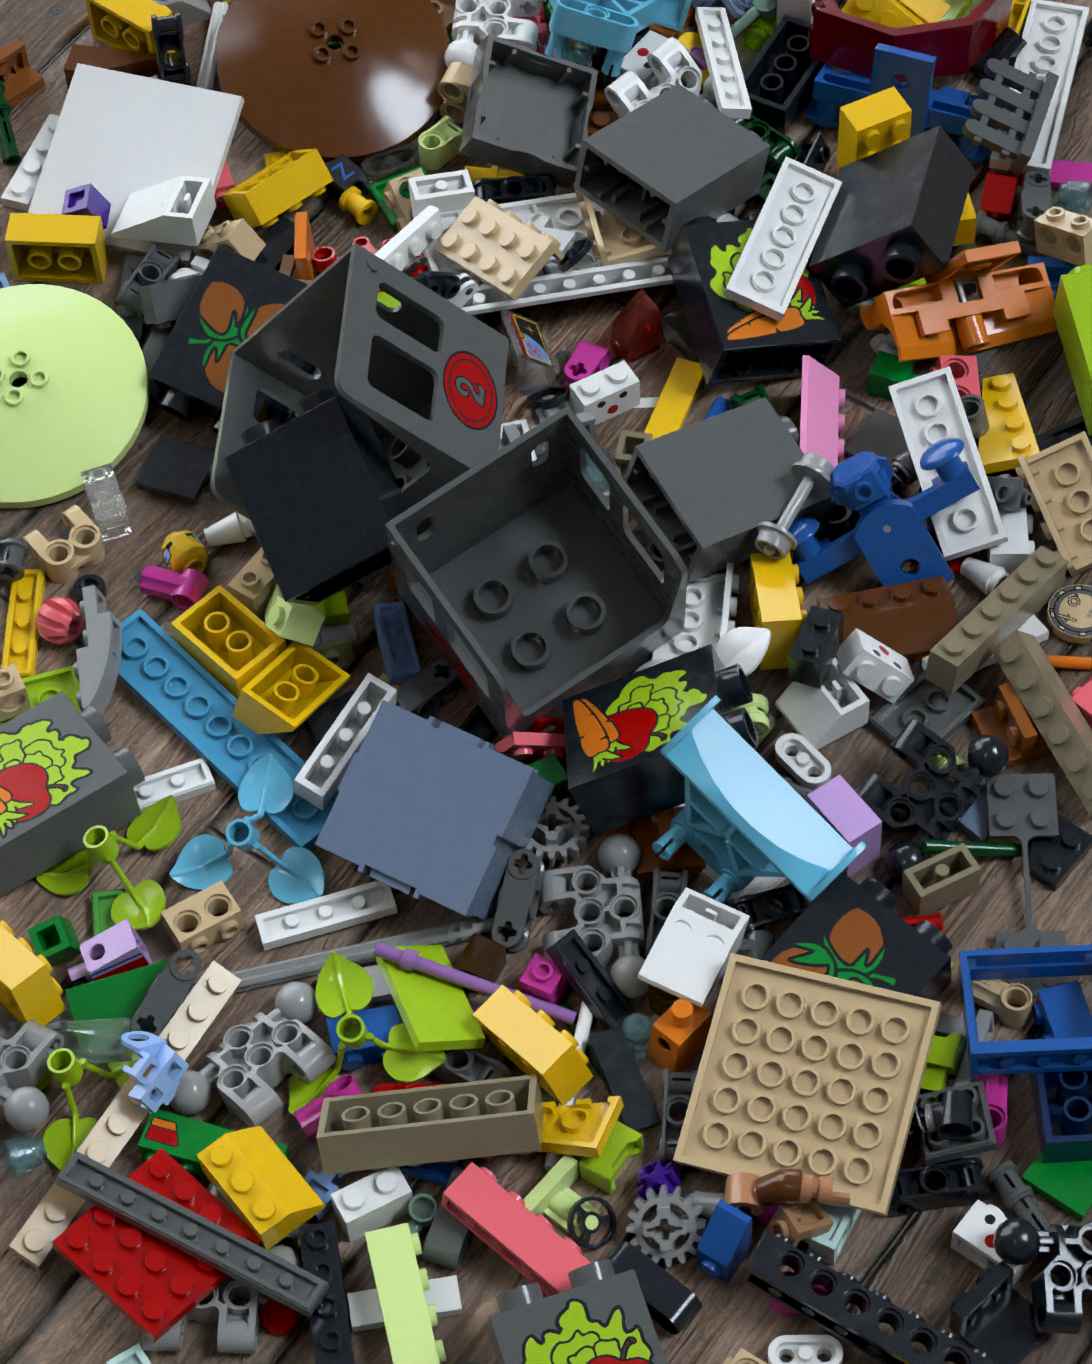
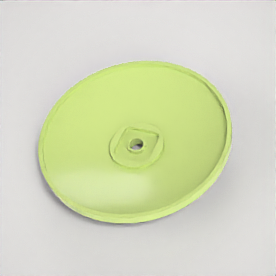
M25 284L0 289V508H29L51 504L89 488L113 470L134 444L144 423L149 403L150 388L146 361L140 345L131 329L120 316L101 301L82 292L45 284ZM19 377L28 379L26 384L21 387L12 386V382Z

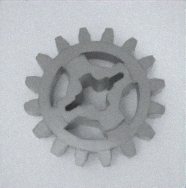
M551 796L550 803L546 804L527 847H521L520 849L532 851L542 861L548 860L550 867H554L555 860H560L563 865H567L568 856L578 859L579 848H587V838L590 837L588 820L584 814H581L578 804L570 808L568 798H565L562 803H557L556 797Z
M665 1184L661 1186L660 1192L657 1195L653 1189H647V1200L641 1197L636 1198L634 1203L639 1210H629L627 1217L635 1222L627 1225L626 1232L635 1233L636 1236L631 1239L630 1243L633 1246L640 1244L642 1247L641 1252L645 1255L648 1253L653 1255L652 1260L656 1264L660 1258H664L666 1266L671 1267L674 1257H677L683 1264L687 1260L686 1251L693 1255L697 1253V1245L694 1241L700 1242L703 1233L698 1231V1229L706 1227L707 1220L697 1217L702 1212L703 1207L702 1205L695 1207L691 1205L694 1197L692 1193L683 1198L680 1196L681 1187L677 1186L673 1193H668ZM657 1204V1213L653 1217L643 1219L644 1213L651 1206ZM673 1204L679 1206L687 1215H681L673 1208ZM663 1218L668 1220L669 1225H675L670 1233H666L665 1228L659 1226ZM690 1233L688 1239L682 1245L675 1246L676 1238L679 1235ZM647 1237H652L659 1243L660 1247L652 1244Z

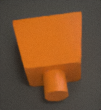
M679 998L653 1024L647 1058L662 1070L670 1068L671 1072H681L704 1049L713 1014L704 1006L701 1008L686 999Z

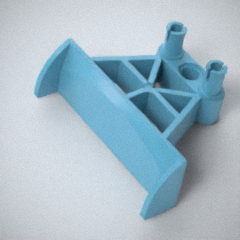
M548 0L553 8V12L549 22L551 35L545 49V55L552 57L554 48H557L555 57L563 58L568 37L606 48L608 51L601 71L608 75L611 65H614L611 77H617L620 75L625 54L631 51L636 33L653 23L682 32L692 0Z
M715 695L660 750V753L685 777V806L672 818L671 827L652 844V848L657 854L667 845L668 847L659 857L663 860H669L686 842L720 876L702 893L709 898L716 894L717 897L714 900L723 903L734 891L744 890L755 877H785L811 902L867 845L861 841L855 848H852L713 709L721 701Z

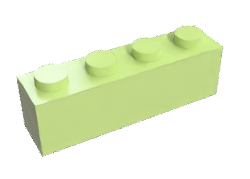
M408 1223L365 1232L366 1244L393 1364H440L446 1362L442 1339L435 1341L432 1327L438 1326L434 1303L427 1305L424 1291L430 1290L426 1268L419 1269L416 1256L422 1255L418 1232L411 1234Z

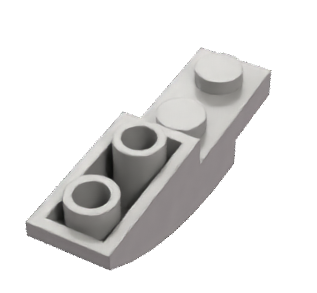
M95 585L82 588L83 601H80V611L82 617L86 620V630H83V639L86 647L76 649L77 662H74V673L80 682V692H77L79 708L82 711L89 706H93L102 717L113 694L119 674L122 654L121 623L113 613L107 611L106 598Z

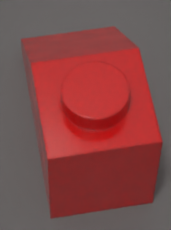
M992 171L986 173L980 210L987 211V217L1004 219L1005 214L1011 215L1013 213L1020 176Z

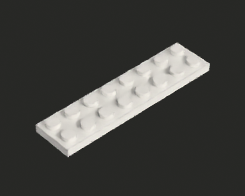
M1031 0L1022 35L1027 45L1017 55L1014 68L1026 74H1029L1031 71L1037 74L1036 78L1043 81L1048 71L1058 75L1059 79L1032 158L1022 171L1024 174L1035 170L1050 176L1089 16V7L1045 0ZM1009 87V89L1021 94V92ZM1003 108V110H1006V111H1008V112L1014 114V112H1012V111H1010V110H1008V109H1006V108ZM998 129V131H1000V132H1002V133H1004V134L1007 135L1006 132H1004V131ZM993 150L989 168L1009 171L1012 159L1007 157L1004 160L999 157L1000 153Z

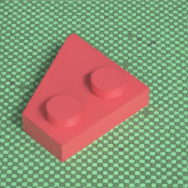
M512 732L495 744L493 750L518 762L539 760L552 753L560 760L566 754L565 734Z

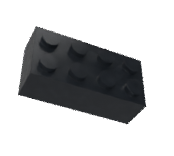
M788 15L782 18L743 75L752 107L751 114L766 122L783 135H786L811 98L814 80L825 64L824 62L809 58L811 43L808 30L809 27H812V24Z

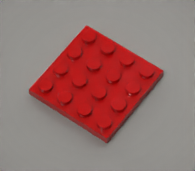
M162 1148L127 1177L242 1238L263 1247L261 1240L254 1231ZM95 1205L52 1241L53 1248L154 1343L229 1277V1275Z

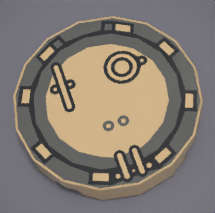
M1081 584L1065 586L1055 592L1049 600L1047 621L1059 638L1076 644L1091 642L1092 586Z

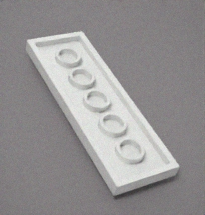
M786 156L723 296L781 322L842 182Z
M950 366L888 386L922 491L932 487L931 480L939 475L935 469H921L920 459L931 445L946 438H959L964 442V449L959 456L963 462L966 461L980 487L976 492L931 516L945 560L949 561L1008 542Z

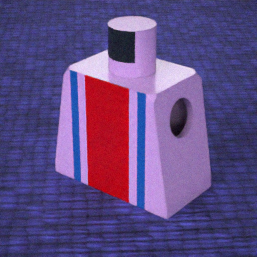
M125 919L82 943L80 950L84 962L69 968L68 973L73 985L79 986L93 980L96 981L153 963L146 945L129 920Z

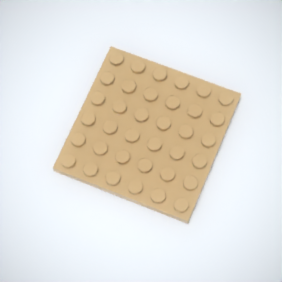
M731 953L673 1161L677 1164L724 1176L745 1172L762 1177L781 1168L802 1169L803 1174L813 1175L815 1180H818L819 1176L832 1177V1191L850 1194L848 1207L887 1217L941 1011V1002Z

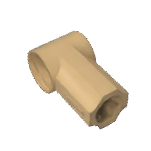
M1000 979L971 980L974 1003L998 1014L1002 1023L1008 1027L1020 1028L1029 1022L1033 997L1032 992L1027 986L1020 983L1008 984ZM1016 1003L1020 1004L1022 1007L1015 1008L1010 1006V1004Z

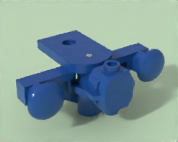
M946 438L931 445L923 453L920 459V467L923 470L935 469L939 476L931 480L932 487L913 497L902 500L892 492L891 479L894 475V470L886 457L876 456L873 452L862 451L838 464L832 473V481L828 491L836 505H843L849 510L859 512L860 518L855 529L830 542L828 537L818 541L815 533L819 528V522L816 519L805 517L793 521L788 532L798 542L796 549L792 552L794 553L795 564H798L799 572L805 582L808 584L861 554H864L883 587L938 576H944L946 582L955 578L951 568L924 525L923 520L980 489L978 481L966 461L963 462L959 456L964 449V442L959 438ZM907 559L918 561L916 569L909 572L902 570L901 564Z

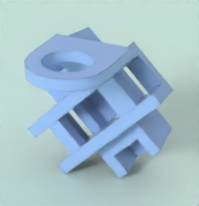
M132 1031L121 1036V1044L140 1056L132 1068L125 1065L122 1069L136 1082L128 1097L140 1101L142 1104L139 1107L143 1110L156 1113L161 1104L168 1106L180 1084L179 1079L190 1065L167 1045L166 1040L152 1033ZM131 1039H145L146 1041H132ZM150 1066L152 1069L148 1073L146 1078H144L142 1075Z

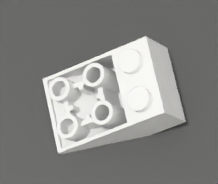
M179 176L130 194L111 232V237L198 246L216 208L211 179Z
M686 887L667 917L637 978L702 1008L726 970L730 954H736L750 916Z

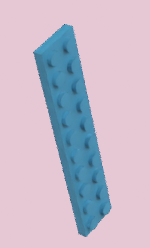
M141 608L121 622L122 654L117 678L201 758H204L207 764L234 790L239 791L241 781L256 761L268 753L275 756L290 775L294 785V779L305 765V762L274 733L257 734L234 718L232 714L238 699ZM335 792L324 810L319 809L294 793L290 805L284 811L278 814L264 812L263 817L293 846L309 850L315 845L338 793Z

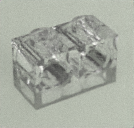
M111 463L80 472L85 495L96 526L101 531L103 542L133 534L128 510Z

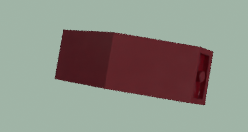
M815 0L811 5L813 23L812 27H809L808 30L811 43L809 58L871 79L875 47L878 43L936 57L934 77L966 73L1008 26L1012 0H983L964 18L899 28L888 27L847 14L839 9L835 0ZM895 75L898 82H908L905 75Z

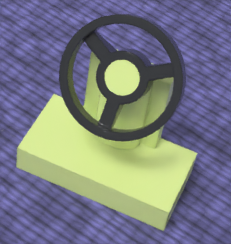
M565 1154L523 1199L525 1207L535 1215L541 1214L546 1216L567 1232L573 1241L581 1247H602L611 1240L615 1233L616 1216L614 1210L602 1198H582L570 1189V1186L579 1178L578 1160L571 1155ZM587 1201L599 1202L605 1207L608 1214L600 1216L601 1212ZM610 1220L609 1230L605 1238L599 1243L590 1245L591 1234L596 1233L600 1229L602 1222Z

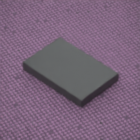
M923 672L894 703L889 701L868 719L867 726L891 745L910 719H914L946 741L970 720L971 712L985 707L986 700L965 683L951 695L924 678L925 672Z

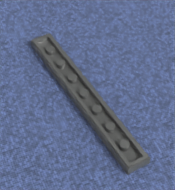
M77 1151L56 1178L57 1186L309 1318L329 1289V1282Z

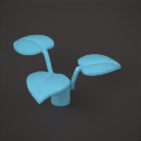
M268 753L256 761L244 776L239 787L238 800L240 806L247 812L258 811V813L250 817L245 816L243 819H235L229 823L226 828V851L224 843L213 835L203 834L191 839L184 846L176 864L169 873L171 878L185 887L200 891L221 880L226 884L233 874V866L227 859L232 855L233 848L236 847L241 851H250L255 848L277 864L269 873L268 884L270 891L278 900L288 904H296L321 897L324 894V870L318 858L311 851L303 847L293 846L286 850L281 860L258 843L260 839L259 832L251 824L264 816V812L269 814L281 813L290 805L294 796L292 779L273 754Z

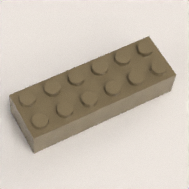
M538 1075L323 1098L316 1139L324 1175L334 1173L345 1175L353 1171L370 1169L381 1171L389 1167L406 1165L417 1167L425 1163L442 1161L453 1163L461 1159L478 1157L490 1159L497 1155L515 1153L526 1155L533 1151H541L544 1108Z

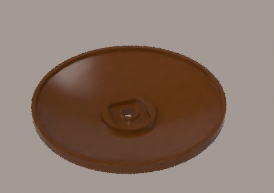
M234 0L224 16L217 38V74L223 93L242 96L245 100L239 117L240 122L251 133L271 147L286 154L295 150L317 149L324 163L333 161L341 154L345 155L353 163L381 157L406 145L417 137L437 115L440 105L444 100L437 89L447 70L444 55L450 40L445 24L430 0ZM332 41L340 42L343 45V47L338 50L330 49L327 46V44Z

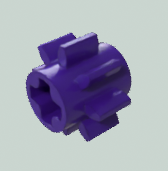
M659 1160L651 1161L638 1172L637 1177L639 1181L636 1184L639 1188L636 1191L641 1198L647 1200V1189H653L657 1195L660 1192L661 1186L666 1184L668 1193H673L676 1187L681 1184L679 1180L681 1174L672 1162L665 1166Z

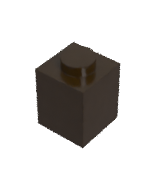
M474 932L455 963V969L495 983L507 964L506 948L504 945ZM462 987L463 989H465V990H467V991H469V992H472V993H475V992H476V991H473V990H471V989Z

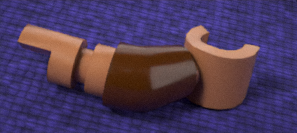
M781 1168L762 1177L745 1172L729 1175L726 1179L724 1201L733 1207L752 1208L751 1213L758 1216L764 1212V1206L779 1204L798 1205L799 1201L809 1202L810 1198H815L816 1203L848 1207L850 1194L832 1191V1177L819 1176L818 1180H815L813 1175L803 1174L802 1169Z

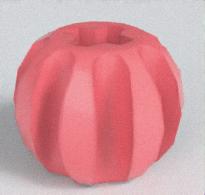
M55 597L48 599L40 607L35 624L40 636L50 644L67 645L73 643L82 633L85 620L77 603L70 598Z

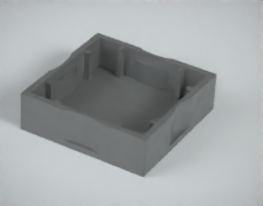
M488 34L475 50L459 153L528 176L542 173L551 174L556 178L558 186L569 189L575 183L583 140L588 137V118L593 107L598 70L559 57L546 56L527 46Z

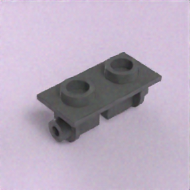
M987 476L998 510L1018 512L1019 507L1025 508L1032 504L1033 494L1028 489L1023 488L1024 480Z

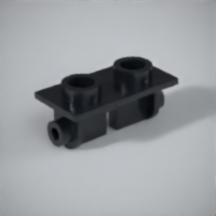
M821 133L817 134L815 140H809L802 145L796 161L823 173L826 164L830 160L831 153Z

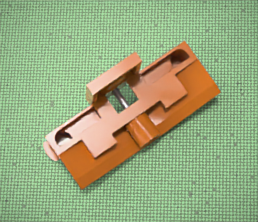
M1018 240L964 250L948 261L946 269L926 276V284L883 292L874 298L875 303L863 305L860 308V318L867 330L889 329L898 349L899 362L935 359L939 355L963 356L1058 331L1053 315L1055 299L1044 262L993 271L1021 253ZM975 281L980 299L967 301L963 284Z

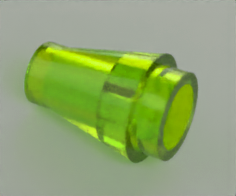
M774 16L770 19L760 17L745 29L744 42L749 49L753 51H760L775 29L777 17Z

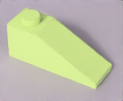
M277 583L264 612L266 627L278 636L310 646L314 645L325 615L311 605L285 602Z

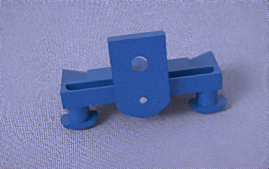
M878 43L874 51L871 79L825 63L814 80L812 98L817 99V104L809 105L806 108L805 114L816 125L827 128L839 127L840 107L894 86L912 110L910 138L923 133L926 127L934 128L940 125L945 132L948 131L950 134L954 132V134L960 135L959 140L954 139L952 141L971 164L985 162L992 152L990 148L981 144L978 147L971 144L972 140L965 137L962 133V127L968 119L979 121L969 112L972 102L975 99H983L985 101L987 99L980 95H970V92L943 86L941 91L932 89L936 57ZM895 75H905L908 82H898Z

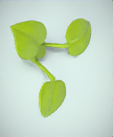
M169 795L144 810L129 825L126 834L127 839L117 835L114 830L109 832L102 825L89 828L83 836L85 848L37 875L35 878L47 891L59 896H70L80 892L88 885L90 880L88 871L95 868L94 859L99 863L110 864L128 890V892L119 895L112 904L111 917L114 923L118 924L128 919L135 931L147 930L149 927L154 926L162 917L161 912L166 907L165 893L157 882L150 879L143 880L133 888L115 861L119 854L117 842L135 850H141L145 846L152 852L160 851L170 846L177 839L181 830V819L173 795Z
M336 952L330 954L321 968L316 984V1001L320 1010L327 1017L338 1018L345 1014V1016L340 1018L336 1026L337 1035L341 1040L338 1044L337 1061L333 1069L329 1067L310 1084L305 1083L296 1075H292L289 1085L288 1111L293 1116H295V1111L324 1095L327 1087L341 1077L337 1074L341 1070L346 1048L358 1049L367 1041H370L378 1047L387 1050L383 1056V1066L386 1072L393 1079L406 1083L423 1079L441 1066L446 1059L444 1050L417 1052L404 1023L397 1024L391 1028L388 1037L389 1043H385L375 1037L373 1033H369L363 1020L359 1016L354 1015L352 1011L362 1010L371 1002L374 994V984L371 976L360 965Z
M125 1046L115 1048L107 1058V1065L111 1072L88 1063L85 1058L77 1060L74 1053L68 1048L56 1049L49 1055L47 1060L49 1070L35 1088H38L40 1091L48 1086L51 1077H55L56 1081L62 1085L72 1113V1120L68 1118L56 1120L46 1129L43 1135V1151L48 1160L60 1172L97 1123V1120L91 1117L79 1119L71 1087L80 1082L83 1076V1069H87L109 1080L116 1078L117 1085L121 1089L130 1077L122 1070L123 1067L127 1065L132 1068L140 1058L133 1050Z

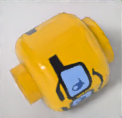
M183 530L172 532L165 538L160 550V556L171 571L183 573L185 569H194L202 572L206 567L208 551L193 532Z

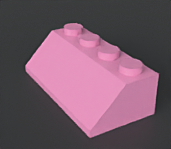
M802 355L799 447L804 455L806 453H815L824 457L835 469L838 465V458H844V439H838V433H844L845 414H839V408H845V389H839L840 376L809 355Z

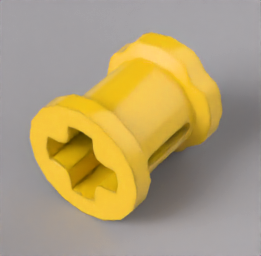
M355 186L348 188L340 196L339 208L345 212L349 211L355 216L356 222L361 225L370 223L378 212L377 203L363 197L360 189Z

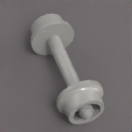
M806 453L801 461L793 464L791 468L792 473L801 482L778 523L761 522L757 527L758 536L754 544L760 552L770 558L783 560L789 551L796 549L798 542L788 532L790 526L812 488L819 491H827L830 486V478L834 467L827 459L818 454Z

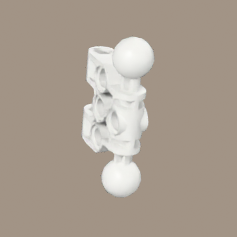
M456 0L451 33L454 41L448 45L444 55L447 68L452 62L456 61L473 66L475 50L488 34L527 46L536 51L538 26L530 20L512 17H533L538 15L541 11L542 0Z
M670 37L647 56L648 63L659 80L658 86L648 90L634 72L627 71L605 88V96L619 118L659 96L660 92L664 93L678 84L683 86L681 76L687 82V86L684 88L718 108L710 75L703 84V93L700 94L702 72L684 46L673 37Z

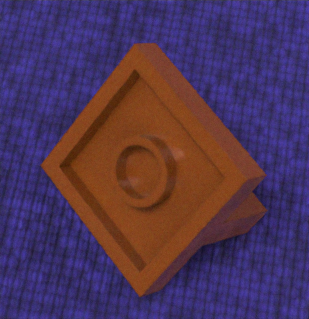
M16 39L0 50V81L5 85V99L11 107L45 86L44 78L29 65L25 45L19 39Z
M1010 682L998 686L997 699L994 700L992 706L971 712L970 720L978 736L993 735L1000 738L1006 744L1009 751V762L1006 769L1053 755Z
M683 807L670 808L633 822L634 840L638 843L641 850V859L637 867L639 879L653 878L654 867H660L661 871L682 872L684 869H689V874L702 872V870L706 869V862L686 842L669 860H663L659 857L668 847L667 845L657 854L652 848V844L671 827L672 818Z

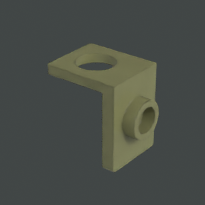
M349 636L311 647L336 666L339 663L353 659Z

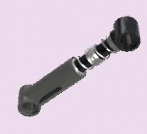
M964 395L960 398L973 437L977 439L985 435L989 429L983 399L977 395ZM907 447L891 460L894 475L891 479L892 492L899 485L904 487L903 482L913 484L918 480ZM831 500L822 518L829 540L833 541L855 529L860 518L859 512L849 510L843 505H836L835 501Z

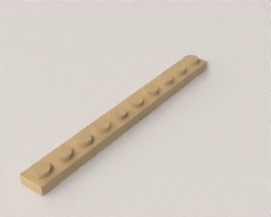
M213 960L159 1037L166 1040L167 1045L181 1058L186 1060L242 980ZM149 1066L142 1076L146 1078L152 1068ZM131 1077L128 1078L77 1150V1152L108 1168L149 1112L139 1107L142 1104L140 1101L128 1097V1094L136 1085V1082ZM55 1181L7 1249L38 1269L53 1248L52 1241L65 1231L86 1200L57 1186Z

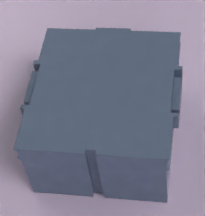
M383 700L359 752H354L337 788L340 792L315 845L359 865L357 871L369 875L418 900L423 901L424 897L469 918L473 915L487 920L490 917H494L497 911L498 895L504 881L510 855L521 847H527L555 785L540 777L538 771L534 770V768L494 751L495 745L440 721L435 717L429 716V719L426 720Z

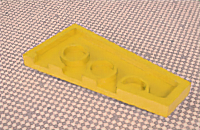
M1014 373L983 378L982 399L989 421V429L985 435L979 438L978 452L985 473L989 474L1015 469L1021 466L1017 459L1018 456L1024 455L1027 458L1040 452Z
M609 1096L607 1102L592 1103L591 1098L576 1099L575 1105L557 1106L555 1101L543 1102L541 1151L538 1152L600 1158L624 1105L621 1096Z

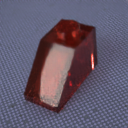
M641 289L636 292L611 325V348L617 356L621 355L628 365L660 349L659 308L645 291Z

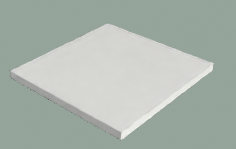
M77 63L28 213L62 214L66 190L91 183L111 203L108 225L106 229H103L107 247L145 255L154 242L111 237V232L130 194L179 176L210 178L213 193L215 194L245 100L242 96ZM155 242L158 244V248L170 255H179L181 257L180 263L190 265L195 257V253L192 251L193 246Z

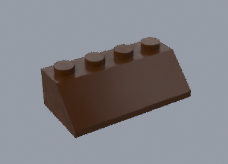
M944 576L817 599V607L844 614L842 643L857 628L907 659L929 655L930 650L958 624L954 597Z

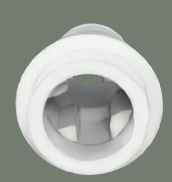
M237 512L204 529L209 547L246 542L248 537L254 536L253 531L242 522Z
M971 557L966 558L960 567V574L964 575L987 596L1009 576L1004 567Z

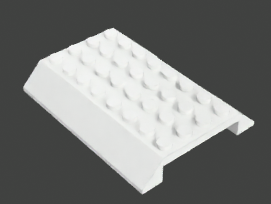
M468 170L408 178L413 219L429 205L440 209L442 234L423 250L424 257L428 259L427 266L429 271L452 272L457 276L466 273L478 285L476 293L461 307L462 310L470 315L674 283L667 263L670 254L641 262L602 266L601 259L595 261L592 248H590L576 265L565 272H562L557 267L559 260L551 256L517 300L514 301L442 257L433 248L474 198L475 190ZM576 193L498 204L504 213L510 210L517 215L524 225L527 221L534 224L540 215L551 217L554 229L576 232L577 238L575 241L588 236L585 222L590 220H583L579 203L584 202V199L578 201Z

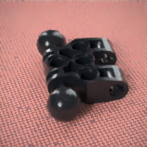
M910 719L890 745V749L915 770V772L908 776L904 787L898 789L879 775L869 772L855 790L880 818L882 828L889 834L910 832L912 830L916 832L910 842L903 841L897 843L887 852L885 868L888 875L894 881L902 884L904 870L928 859L927 853H922L921 851L923 840H946L981 794L978 785L983 778L999 775L1006 769L1009 762V751L1006 744L1000 738L993 735H982L971 741L966 750L968 765L960 773L957 770L955 748L920 722ZM935 755L945 757L948 761V767L945 769L935 768L932 765L931 758ZM914 782L924 783L928 788V794L924 796L914 794L911 790V784ZM943 802L951 803L955 807L956 814L951 817L942 815L938 808L939 804ZM895 808H901L907 813L908 820L898 823L891 818L890 811Z
M1013 1218L999 1224L995 1231L993 1246L996 1254L1005 1263L1014 1266L1023 1265L1032 1261L1037 1254H1046L1047 1264L1031 1279L1034 1318L1039 1333L1078 1334L1081 1330L1083 1320L1082 1302L1092 1301V1286L1088 1284L1085 1277L1086 1274L1092 1277V1251L1083 1245L1082 1238L1088 1240L1092 1247V1223L1086 1225L1052 1224L1048 1227L1047 1232L1038 1231L1027 1220ZM1050 1273L1058 1277L1060 1286L1052 1282Z

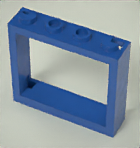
M1047 945L1029 948L1009 947L1006 949L959 951L958 976L970 1076L1092 1070V1037L979 1042L971 981L1091 975L1092 981V945Z

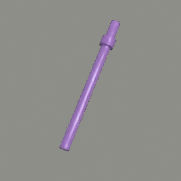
M378 942L373 955L399 964L401 969L409 972L417 970L491 996L501 986L420 957L419 952L405 948L403 951ZM507 988V989H509L512 993H514V992L516 991V990ZM524 994L532 1003L530 1008L536 1013L541 1009L550 1018L573 1026L577 1012Z

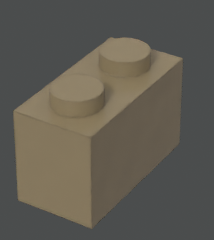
M961 843L904 870L901 893L917 916L927 915L978 891L981 868L965 844Z

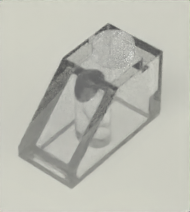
M131 1017L60 1022V1034L64 1036L63 1048L70 1049L77 1060L85 1058L90 1063L132 1060L133 1050L121 1044V1036L127 1032H132Z

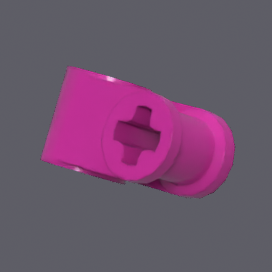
M582 340L579 341L571 358L564 367V374L567 378L564 387L570 391V384L608 368L611 351Z

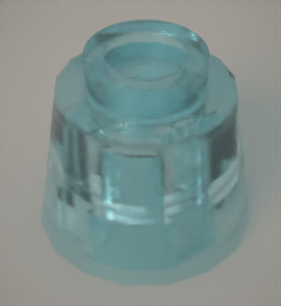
M1068 180L1066 184L1062 183L1058 191V201L1062 202V206L1087 215L1092 207V182Z
M641 1013L629 1015L622 1025L634 1058H644L647 1056L653 1026L651 1018Z
M32 1134L2 1141L6 1160L15 1178L42 1165V1158L47 1157V1150L40 1136L34 1138Z

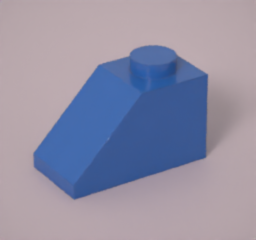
M720 1199L697 1247V1265L706 1276L712 1279L719 1278L726 1283L730 1281L751 1251L752 1217Z

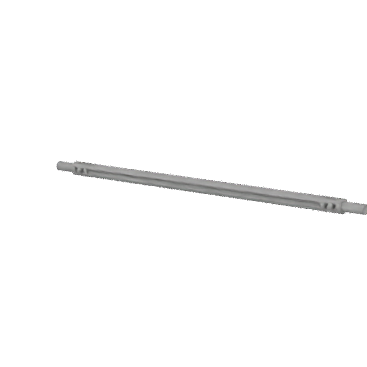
M476 917L231 972L242 980L233 993L319 974L332 952H336L360 965L376 961L373 954L378 942L394 947L440 944L445 946L471 939L474 932L479 935L491 932L495 917H490L487 920H477ZM195 980L192 983L191 987L189 988V993L199 980ZM66 1009L45 1025L58 1033L76 1029L71 1009ZM18 1020L5 1023L0 1031V1035L3 1039L9 1040L23 1025Z

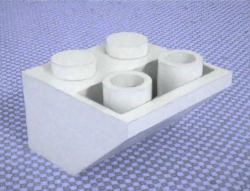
M835 657L821 689L793 681L776 700L775 706L796 733L803 736L818 750L867 724L870 700L853 679L842 673L839 662Z

